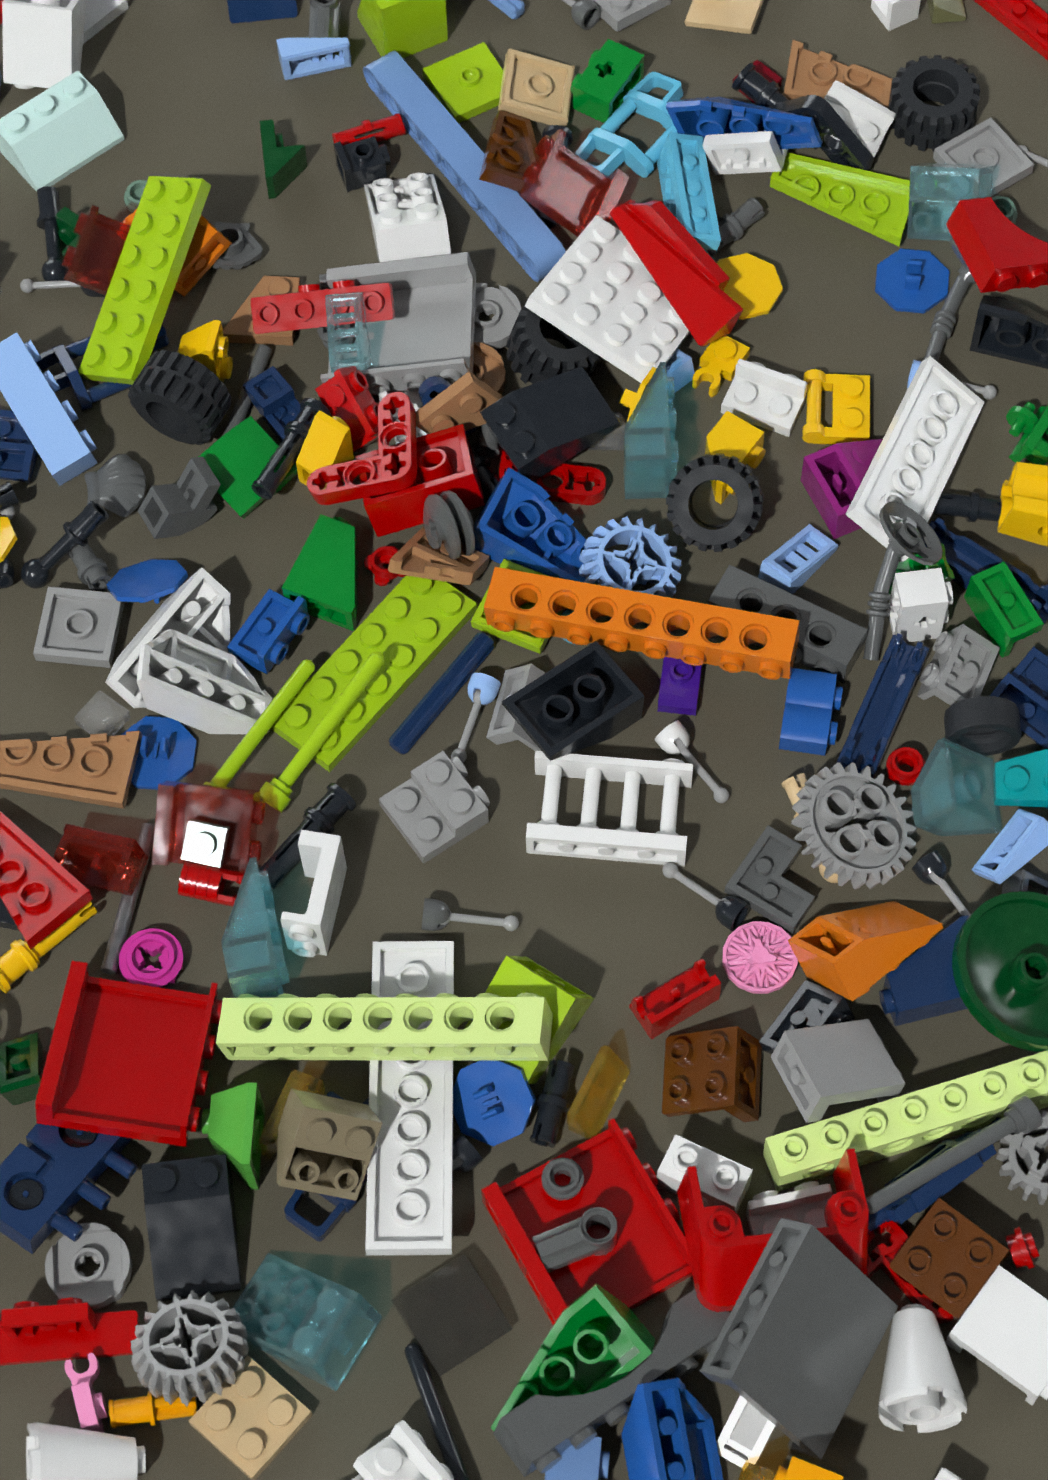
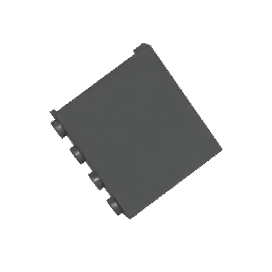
M780 1218L700 1372L711 1381L729 1385L790 1438L786 1446L787 1448L822 1459L898 1306L812 1224Z

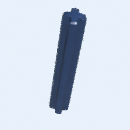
M478 632L391 735L389 745L392 749L402 755L411 749L494 649V640L484 632Z

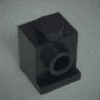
M375 136L343 146L341 142L334 143L336 166L347 192L363 188L364 184H371L377 179L387 178L386 166L391 164L389 153L385 144H377Z

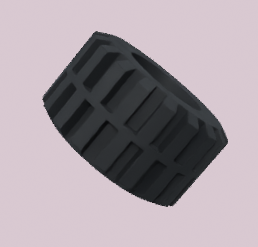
M927 55L920 56L917 62L913 59L906 62V67H900L896 77L893 78L888 109L895 112L896 116L890 128L895 129L894 135L898 139L904 138V144L909 147L914 144L918 146V150L925 151L926 148H930L934 152V149L974 126L980 98V86L976 84L977 78L975 74L968 73L969 67L963 63L960 65L956 64V59L951 57L946 60L941 59L942 55H934V58H928ZM924 101H936V102L942 103V104H944V105H943V106H932V105L925 104V103H923V102H924Z
M525 304L519 312L506 345L509 348L506 353L507 359L513 361L511 368L514 373H521L520 379L525 384L528 382L534 384L581 366L591 378L600 359L599 355L526 308ZM545 338L557 340L567 349L555 347L546 341Z
M168 350L156 351L152 354L128 392L131 405L150 426L169 438L190 445H203L204 442L207 443L230 408L232 399L225 384L210 369L188 356Z
M721 453L700 456L686 464L677 473L668 488L670 489L669 494L666 496L668 520L672 521L674 525L673 530L676 535L680 534L685 539L683 542L689 546L691 544L697 546L698 550L706 552L708 549L714 550V552H722L724 549H732L738 546L739 543L745 541L751 535L762 516L764 493L761 491L760 480L758 477H755L752 473L753 469L748 464L744 465L739 461V458L734 456L728 457ZM710 480H719L728 484L734 490L738 500L735 515L726 523L719 525L710 524L702 520L693 507L695 491L701 484Z

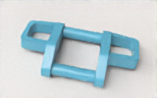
M650 72L623 97V103L600 128L596 127L589 133L584 142L571 156L570 161L573 171L597 182H603L625 161L637 175L646 178L654 170V164L659 159L668 133H678L666 109L667 102L680 100L683 96L681 82L657 72ZM655 87L669 91L662 100L648 95ZM633 112L660 122L666 129L645 154L632 141L613 134ZM594 149L610 155L598 166L585 162Z

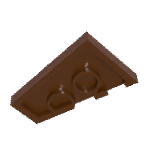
M499 110L492 123L479 180L515 190L523 195L529 194L542 198L548 186L531 120Z

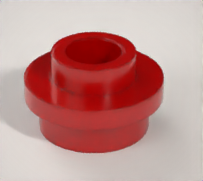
M899 748L893 751L887 759L886 772L889 778L899 785H914L925 774V760L914 748ZM902 764L909 765L912 771H902L899 769V766Z
M1020 1226L1014 1228L1015 1233L1007 1235L1005 1238L1016 1268L1027 1266L1028 1269L1035 1268L1032 1259L1040 1257L1032 1233L1023 1234Z

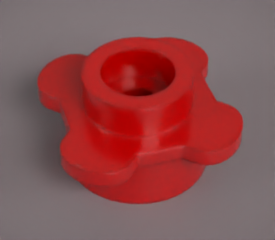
M395 546L380 547L372 555H368L365 558V567L372 571L375 576L374 582L378 586H386L390 580L406 576L391 573L388 571V568L383 567L384 564H389L390 558L399 551Z

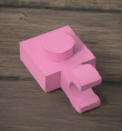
M93 1353L87 1354L90 1365L84 1373H76L71 1359L66 1360L65 1372L72 1383L71 1389L81 1429L104 1433L101 1419L108 1417L105 1399L102 1392L95 1393L92 1387L93 1382L100 1373V1364Z

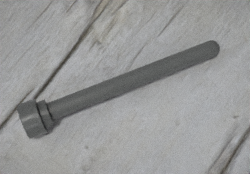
M1027 1096L1017 1099L1008 1105V1110L1004 1112V1118L866 1197L869 1214L876 1213L1012 1132L1015 1134L1021 1132L1028 1134L1042 1125V1117L1036 1105Z

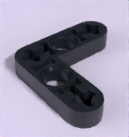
M806 95L766 106L767 108L811 117L822 140L820 148L833 163L867 171L871 168L873 164L871 153L824 98L817 95ZM830 135H833L834 137L838 138L840 141H838V140L832 138Z

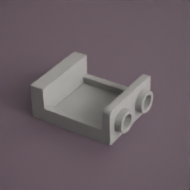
M869 1019L784 1031L771 1055L775 1067L806 1123L820 1121L829 1105L877 1098L880 1103L896 1098L906 1084L900 1070L895 1066L884 1047L881 1037L876 1033Z

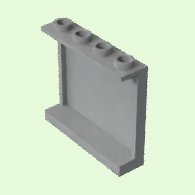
M468 252L327 269L326 282L330 289H333V282L354 280L355 286L391 283L395 318L386 321L350 324L354 332V339L346 349L341 351L329 350L328 374H321L320 379L322 383L334 377V372L339 368L356 366L357 370L366 377L370 393L379 395L384 391L387 393L406 390L419 391L422 382L433 376L443 377L453 384L468 371L473 374L476 271ZM340 329L333 330V336L338 335V330Z

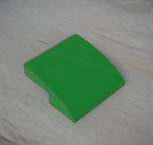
M251 416L224 434L199 456L204 457L221 484L217 492L243 519L264 500L252 490L251 485L258 478L279 446ZM285 456L282 458V460L274 470L275 473L278 471V469L286 459ZM295 463L274 492V495L298 473Z

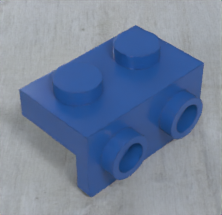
M269 589L227 646L228 653L257 670L268 674L274 664L279 665L284 660L289 649V643L295 635H301L306 629L310 619L306 599L298 596L295 601H292Z

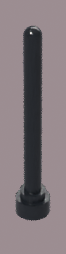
M410 1343L405 1347V1356L445 1464L452 1472L454 1480H470L422 1349L417 1343Z

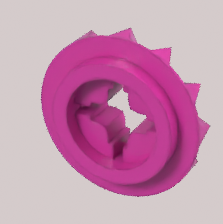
M156 928L144 929L130 936L123 944L119 954V967L128 983L161 988L168 983H174L179 971L183 970L184 953L179 941L171 933ZM141 951L152 957L158 953L161 954L158 959L162 969L160 970L152 965L143 968L146 963Z

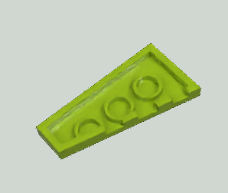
M788 152L782 171L772 172L770 178L771 188L900 247L918 182Z

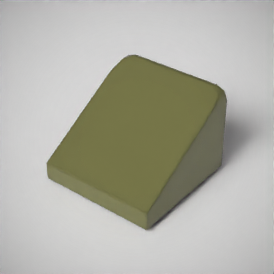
M927 0L932 24L966 21L963 0Z

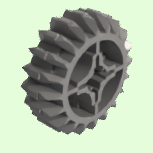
M191 1290L188 1298L181 1300L180 1296L174 1293L173 1303L166 1305L158 1300V1312L156 1314L145 1312L144 1321L146 1324L135 1326L136 1339L131 1341V1351L133 1353L131 1362L134 1371L138 1372L139 1382L144 1388L148 1387L150 1394L155 1398L163 1395L165 1401L171 1405L180 1397L181 1402L188 1407L192 1397L198 1396L199 1400L205 1404L207 1393L214 1391V1393L221 1396L223 1391L221 1384L229 1383L235 1385L236 1376L234 1372L244 1370L245 1362L243 1357L248 1355L249 1349L246 1341L247 1331L245 1325L241 1323L239 1313L235 1311V1308L230 1309L229 1304L224 1298L215 1301L214 1296L208 1292L199 1300L198 1295ZM188 1339H190L191 1344H192V1346H191L192 1356H191V1357H189V1354H188V1352H187V1350L189 1349V1348H188V1344H187V1340H188Z

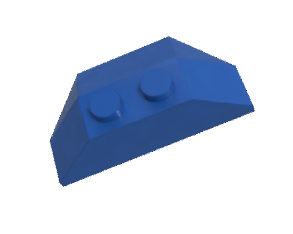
M679 1378L638 1384L621 1433L629 1480H723L712 1417L698 1400L685 1389L684 1383Z

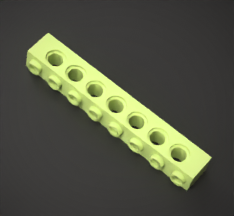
M363 993L356 995V997L342 998L332 994H319L316 998H299L292 994H280L277 998H260L252 994H241L238 998H223L216 1044L228 1060L548 1061L553 1014L545 997H540L533 993H521L517 997H499L491 993H480L476 997H458L450 993H441L436 995V997H418L409 993H401L395 997H377L373 994ZM272 1021L268 1027L259 1030L262 1024ZM311 1021L306 1028L298 1030L304 1022ZM351 1021L346 1028L338 1030L342 1023ZM391 1021L386 1028L377 1030L383 1022ZM432 1021L425 1029L417 1030L423 1022ZM472 1021L469 1027L458 1030V1027L463 1022ZM513 1021L510 1027L502 1030L498 1029L503 1022Z
M1048 1050L767 1137L765 1139L763 1155L776 1191L779 1192L802 1183L833 1175L846 1149L855 1148L858 1166L951 1138L967 1131L985 1127L998 1116L999 1118H1004V1112L1008 1110V1105L1023 1096L1030 1098L1038 1110L1048 1107Z

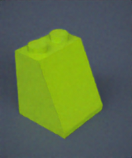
M361 0L357 17L381 57L394 50L402 58L448 41L446 0Z
M506 956L485 992L499 997H517L521 993H533L540 997H545L550 1007L553 1018L548 1061H504L521 1068L528 1084L537 1083L548 1067L549 1061L553 1060L594 1000L587 993L530 958L523 956ZM468 1021L465 1028L469 1027L472 1021ZM513 1021L503 1022L498 1029L502 1030L510 1027Z

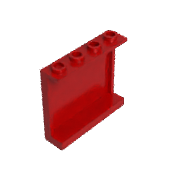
M72 960L35 1101L37 1124L186 1147L189 1132H197L201 1107H195L197 1095L205 1096L209 1071L203 1070L205 1059L213 1060L216 1035H211L213 1024L219 1025L223 1001L217 999L218 983H211L209 995L90 977L88 975V963Z
M614 1118L608 1120L607 1130L552 1159L568 1158L575 1161L581 1167L584 1175L583 1187L579 1194L572 1199L556 1200L545 1192L542 1186V1172L550 1161L500 1188L497 1182H494L481 1189L484 1206L553 1326L562 1311L596 1283L632 1310L693 1276L686 1238L676 1223L680 1220L678 1211L668 1197L664 1200L662 1199L655 1187L659 1184L655 1172L648 1162L641 1164L634 1152L638 1147L633 1135L627 1127L620 1129ZM565 1174L558 1175L555 1178V1182L559 1186H566L571 1181L569 1176ZM601 1207L612 1212L617 1221L618 1238L611 1252L601 1256L592 1255L550 1273L547 1272L536 1252L532 1237L581 1218L584 1212L590 1208ZM602 1224L592 1225L587 1230L588 1235L594 1239H603L610 1232Z

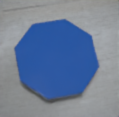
M899 249L877 264L875 292L895 311L924 314L947 298L949 270L929 251Z
M149 559L120 569L107 583V588L117 601L145 603L154 599V602L158 604L166 595L176 592L188 578V574L177 560Z
M145 716L121 734L126 735V732L140 731L142 734L131 781L135 788L168 790L194 769L197 740L179 721L169 717Z
M478 1061L460 1069L453 1088V1114L461 1132L491 1146L524 1133L535 1098L523 1070L504 1061Z

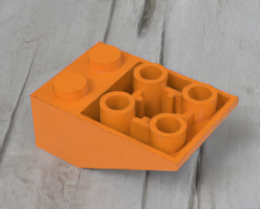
M891 901L818 916L791 937L788 942L807 978L853 1002L856 998L866 994L870 987L888 972L898 968L901 962L914 951L926 945L944 927L942 923L898 902Z

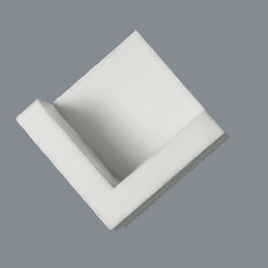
M872 0L871 9L886 29L891 31L918 18L921 0Z

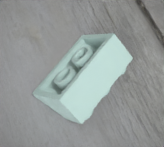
M79 71L74 72L0 118V152L36 192L41 187L53 186L124 141V135L99 92Z

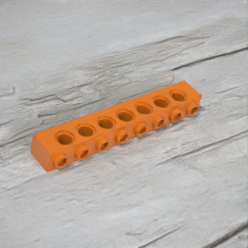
M499 567L494 568L484 604L487 625H492L500 631L520 630L544 639L551 636L559 637L577 645H587L597 641L600 645L615 652L631 650L642 652L644 655L654 659L670 657L681 659L684 663L693 666L709 664L719 666L721 669L732 673L741 671L758 673L761 677L776 680L780 677L790 679L799 642L800 620ZM528 602L536 604L530 609L519 608L522 604ZM563 609H570L573 611L570 615L560 616L557 614L559 611ZM600 616H608L611 618L609 621L604 623L594 621L596 618ZM641 622L649 625L641 630L632 627ZM677 629L687 631L683 636H673L670 634ZM714 636H721L726 639L721 643L709 641ZM751 643H760L764 645V647L759 650H751L747 648V646Z

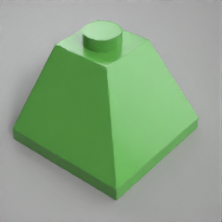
M248 1082L211 1095L210 1109H203L202 1133L208 1134L212 1148L218 1155H227L231 1169L250 1190H259L265 1107L257 1083Z

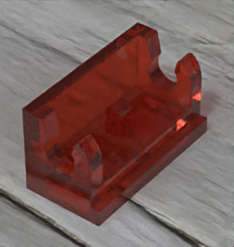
M66 824L63 829L64 834L55 851L54 859L59 864H62L83 885L132 896L149 859L137 841L127 837Z

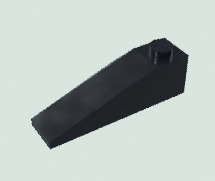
M983 295L969 351L1048 369V318L1021 303L1009 301L1003 297Z

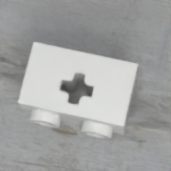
M941 568L895 573L891 591L892 598L889 601L891 605L888 608L892 634L896 636L897 633L902 634V638L906 643L937 639L942 632L943 624L948 623L949 620L948 605L953 604V591L950 581L944 582Z
M675 1134L657 1171L659 1184L656 1186L678 1196L677 1190L687 1167L696 1166L703 1206H726L737 1213L750 1186L753 1170Z

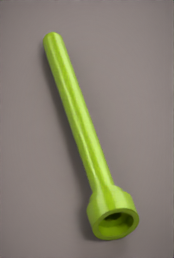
M373 652L279 778H273L270 783L267 781L257 793L263 801L281 813L291 801L289 796L293 792L290 789L383 665L385 658L382 653Z
M306 659L299 664L210 782H205L202 786L197 785L190 794L188 800L201 812L213 817L223 805L221 799L224 797L222 791L314 672L315 665L311 660Z

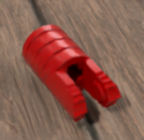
M185 861L179 879L178 894L180 896L249 910L251 901L247 900L246 897L225 895L223 891L226 879L236 881L237 884L249 886L250 884L255 885L257 875Z

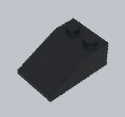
M582 366L512 391L480 412L490 432L515 470L533 482L621 426L619 420Z
M595 641L503 700L502 705L551 761L609 740L642 719L644 694L602 646Z
M221 1154L142 1164L144 1206L156 1301L173 1300L174 1293L180 1296L181 1299L188 1298L191 1290L198 1297L204 1296L208 1292L211 1295L242 1291L232 1169L227 1155Z

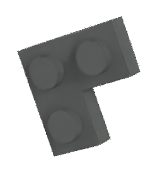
M768 825L726 884L724 893L741 898L750 904L751 909L793 934L815 900V896L783 878L800 854L802 845Z

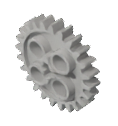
M853 762L845 769L840 763H836L830 770L824 767L816 775L814 774L804 783L805 786L796 794L800 800L792 806V809L799 813V815L791 823L802 828V831L794 837L795 840L806 841L808 845L802 850V855L813 853L816 857L811 867L814 869L821 864L826 867L824 878L828 879L835 873L838 875L839 886H843L851 879L855 890L864 884L869 889H872L879 883L882 885L886 884L905 869L903 865L912 859V855L908 851L916 846V842L909 838V836L917 830V827L906 823V820L914 814L913 811L902 810L901 805L907 800L906 797H894L893 793L897 787L896 784L886 788L883 785L884 774L881 773L873 779L871 778L869 766H866L858 773L857 767ZM826 830H828V831H830V830H833V831L838 830V831H837V832L828 833Z

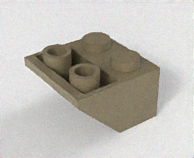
M291 1089L278 1126L277 1184L282 1187L357 1201L383 1122L367 1104Z

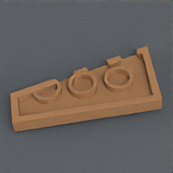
M140 731L126 732V735L108 736L107 733L90 734V737L68 739L67 736L51 737V740L31 741L30 739L0 741V788L125 809L142 734Z

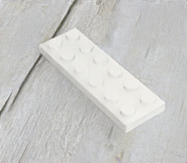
M931 356L920 363L845 514L885 548L889 545V538L880 522L879 513L881 508L888 502H898L913 509L928 523L984 404L982 399ZM890 516L893 523H904L903 519L897 516ZM901 555L900 560L903 562L909 557Z

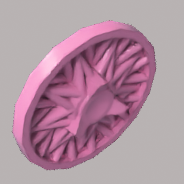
M752 921L739 926L728 936L723 947L722 965L728 978L738 988L752 994H769L782 989L792 979L798 965V960L788 942L791 936L782 927L770 922Z

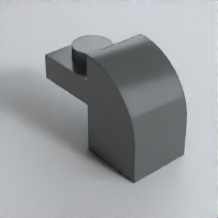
M204 457L191 458L177 483L151 486L138 509V513L154 539L183 535L203 525L217 511L218 508L212 499L221 484Z

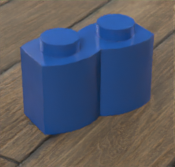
M792 668L787 687L779 749L825 756L827 744L835 745L838 722L831 721L832 709L840 710L843 687L836 686L837 674Z

